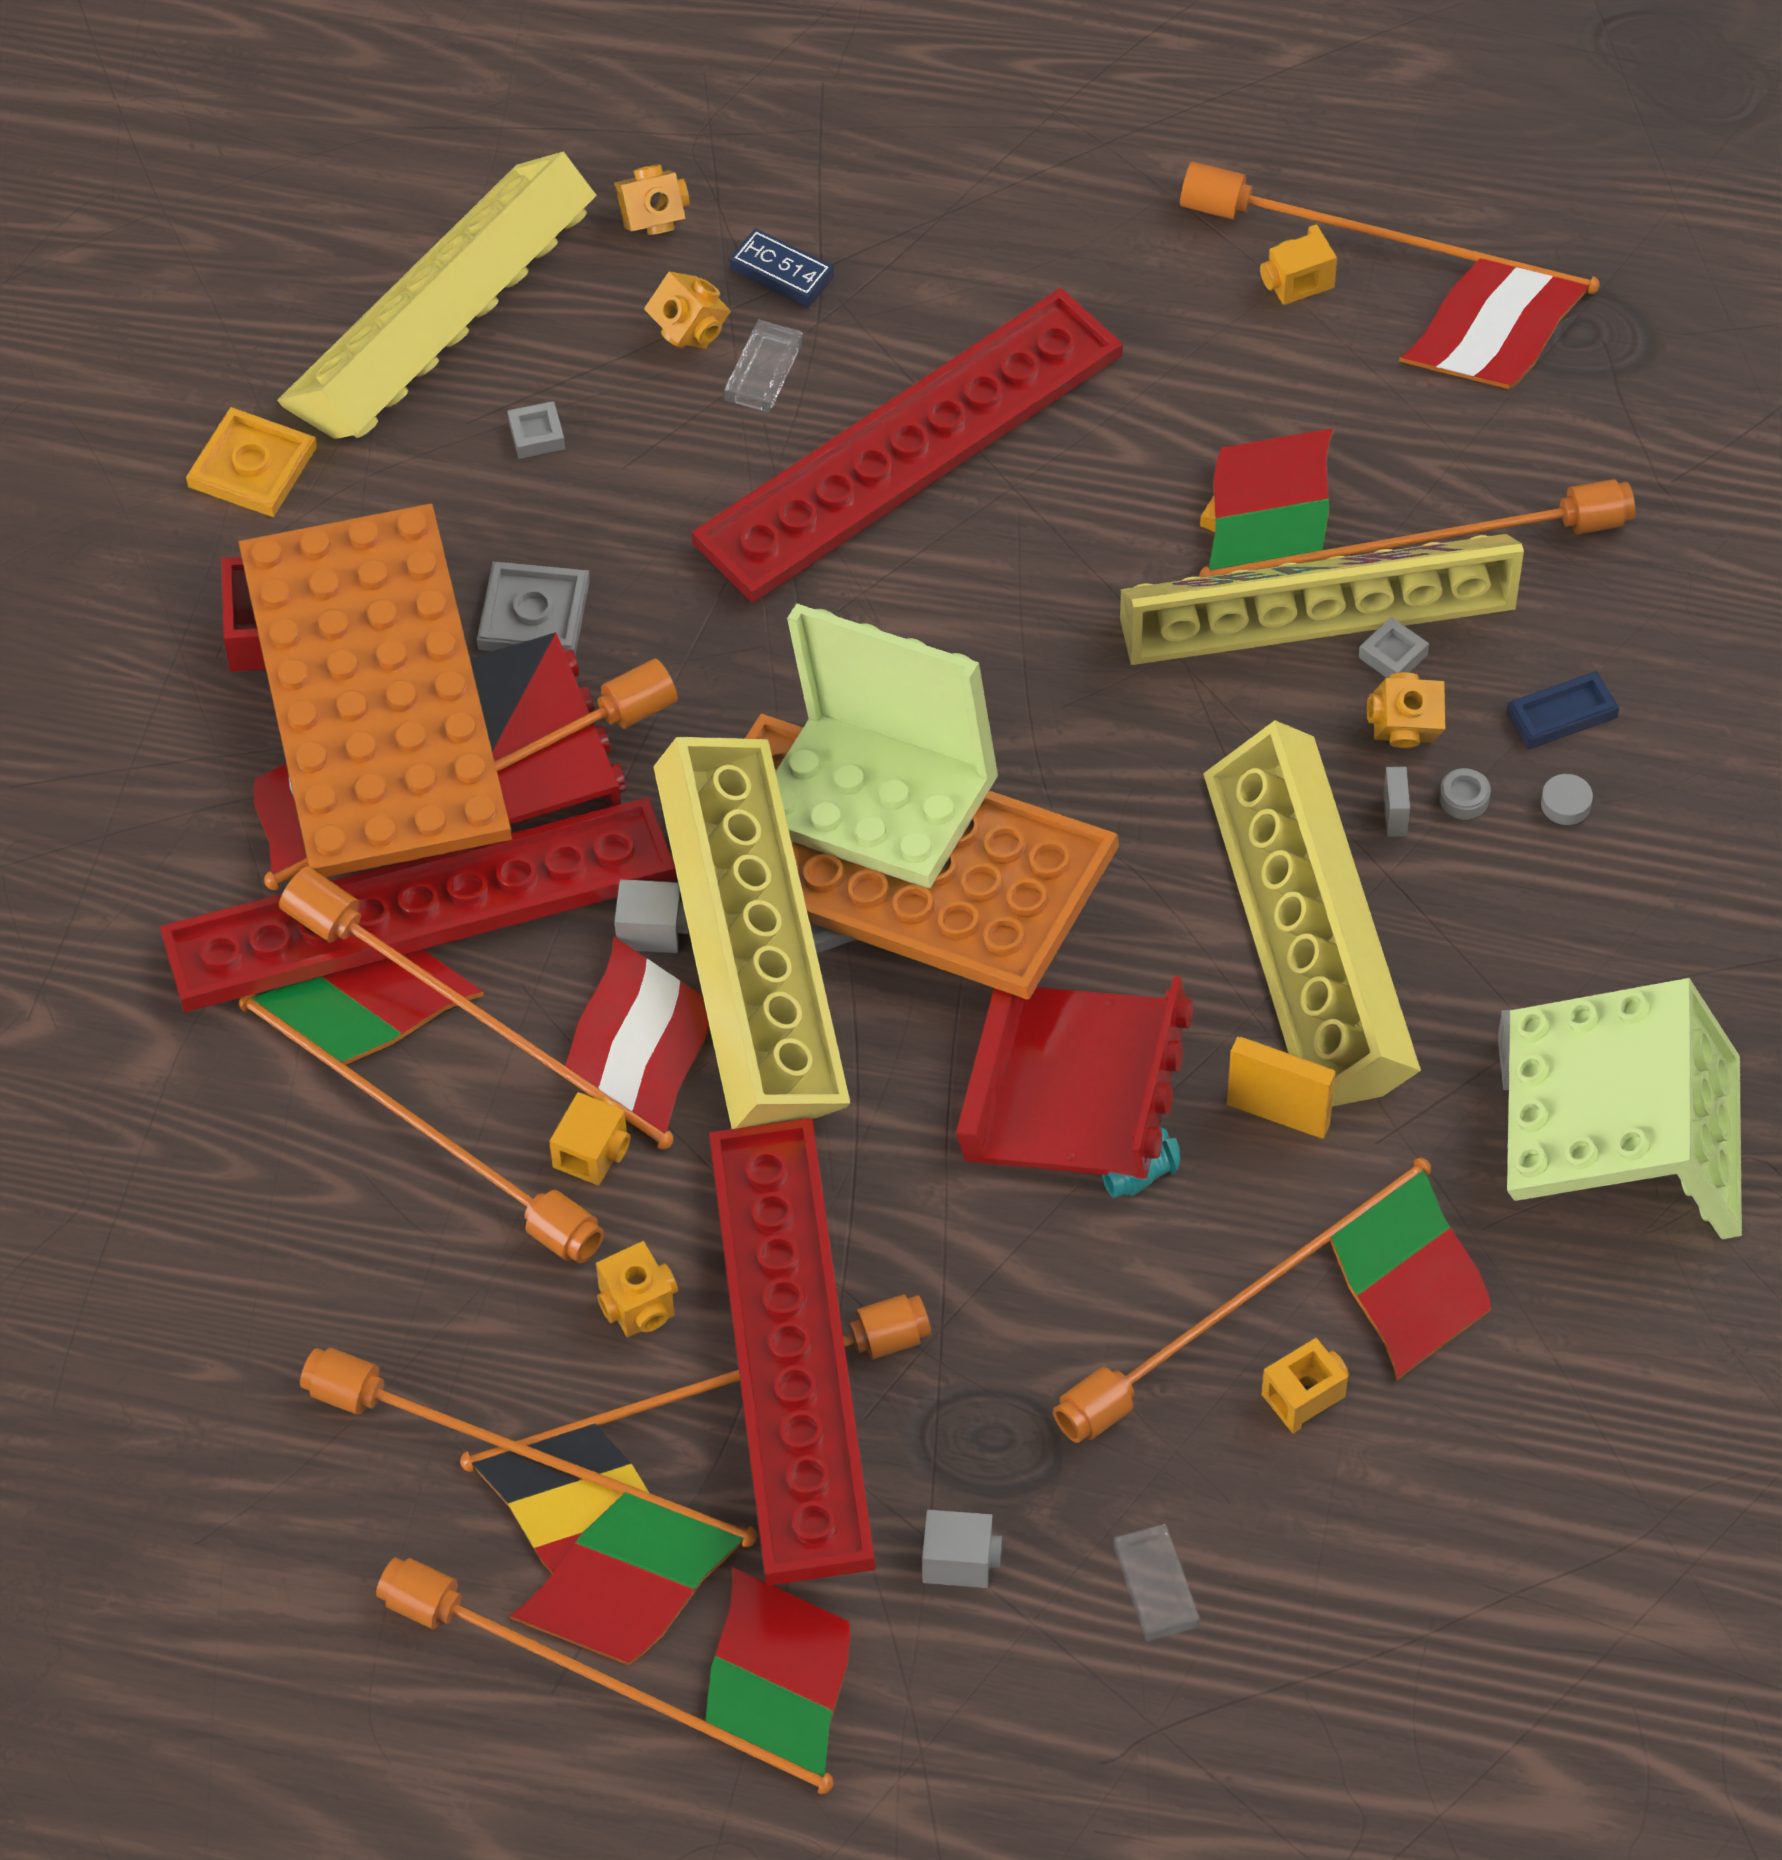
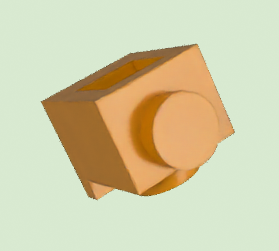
M1316 224L1308 227L1307 236L1296 240H1286L1278 246L1270 248L1269 261L1260 264V273L1267 289H1274L1282 304L1287 305L1335 288L1337 256Z
M1314 1338L1264 1369L1261 1395L1291 1433L1294 1434L1302 1428V1423L1346 1397L1349 1377L1348 1369L1335 1351L1331 1350L1328 1352L1320 1341ZM1304 1386H1310L1311 1388L1306 1390Z

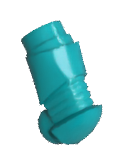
M1161 1128V1153L1158 1159L1151 1160L1147 1179L1135 1178L1131 1175L1128 1177L1108 1172V1175H1102L1109 1195L1112 1198L1122 1195L1133 1197L1165 1173L1169 1172L1171 1175H1175L1180 1165V1147L1177 1139L1169 1138L1167 1130Z

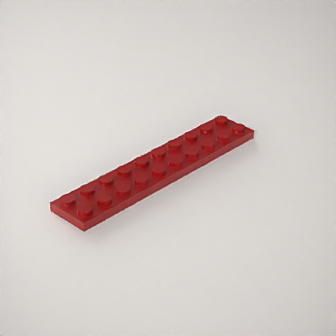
M1060 287L692 531V544L752 603H755L1120 358L1123 354V343Z
M649 797L514 832L511 833L512 840L404 861L332 880L331 882L359 900L357 912L361 914V919L358 925L403 955L617 898L620 879L673 883L677 882V875ZM282 894L159 926L184 1013L388 959V957L353 933L345 940L339 937L334 942L329 943L279 908Z
M812 1118L709 1132L766 1584L770 1586L876 1570Z

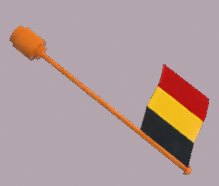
M905 1294L856 1309L857 1320L849 1323L851 1333L844 1335L843 1338L845 1346L855 1344L858 1353L867 1351L871 1360L918 1346L921 1344L920 1339L931 1336L932 1332L920 1296L916 1295L907 1298ZM739 1369L517 1440L516 1442L649 1493L632 1463L598 1426L739 1381ZM501 1447L489 1449L471 1456L466 1451L460 1458L461 1467L468 1472H474L475 1469L510 1508L538 1558L551 1574L580 1535L623 1495Z

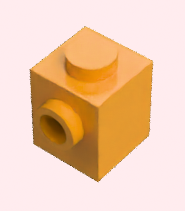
M577 1092L549 1141L553 1168L600 1186L613 1161L619 1163L629 1147L631 1135L626 1130L625 1111L607 1098H592Z

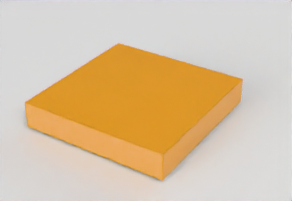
M230 407L186 476L188 487L274 517L317 449L316 437Z
M1237 1036L1230 1054L1227 1105L1324 1139L1330 1126L1336 1071Z

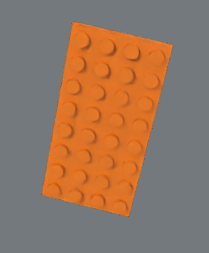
M433 504L238 541L309 867L324 877H330L512 840L511 828Z
M760 714L745 739H768L776 772L803 727ZM988 791L930 889L791 841L808 918L811 924L1027 1000L1030 999L1119 847L1117 833L992 791Z

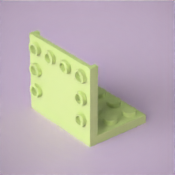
M796 604L787 620L809 719L776 770L791 841L930 889L998 777L979 662L973 661L960 653L951 654L926 646L917 639H905L883 632L871 624H859L837 617L824 609L815 610Z
M1690 978L1510 1010L1507 1191L1514 1201L1677 1174L1681 1179L1685 1194L1694 1198L1698 1204L1702 1219L1711 1223L1721 1239L1742 1236L1740 1056Z

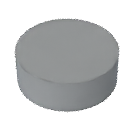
M1467 768L1456 769L1443 778L1439 801L1443 810L1450 816L1462 820L1474 819L1482 815L1488 808L1491 787L1487 778L1480 772Z
M1573 774L1556 775L1544 785L1541 807L1544 814L1551 821L1561 825H1574L1580 823L1589 815L1593 792L1590 785L1579 776Z

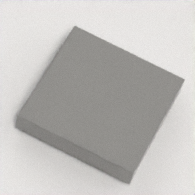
M493 561L477 636L478 650L495 651L557 632L563 650L571 648L576 656L590 583L589 570Z

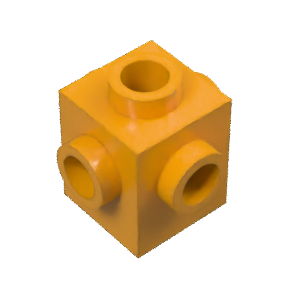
M661 164L635 169V178L614 182L625 229L635 231L647 228L648 235H654L674 230V221L686 219L683 207L690 206L686 183L683 178L677 180L675 172L670 170L662 171ZM658 193L659 200L656 205L651 207L650 199L653 194Z
M670 271L644 308L663 328L661 330L662 336L668 342L680 348H684L686 345L707 348L709 343L720 334L722 324L731 313V310L718 298L720 292L713 284L697 276Z
M1408 672L1391 674L1389 678H1385L1376 690L1369 695L1367 701L1368 723H1374V740H1388L1391 746L1397 748L1416 747L1420 742L1432 743L1445 730L1444 681L1419 680L1417 674Z
M644 1241L596 1262L598 1285L601 1291L597 1295L600 1307L609 1323L618 1321L627 1338L641 1331H654L664 1325L669 1318L675 1316L673 1294L678 1292L675 1278L665 1263L658 1266Z

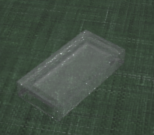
M758 319L724 389L725 400L770 413L803 343V332Z
M1163 1524L1115 1537L1114 1549L1146 1641L1199 1627V1616L1167 1525Z

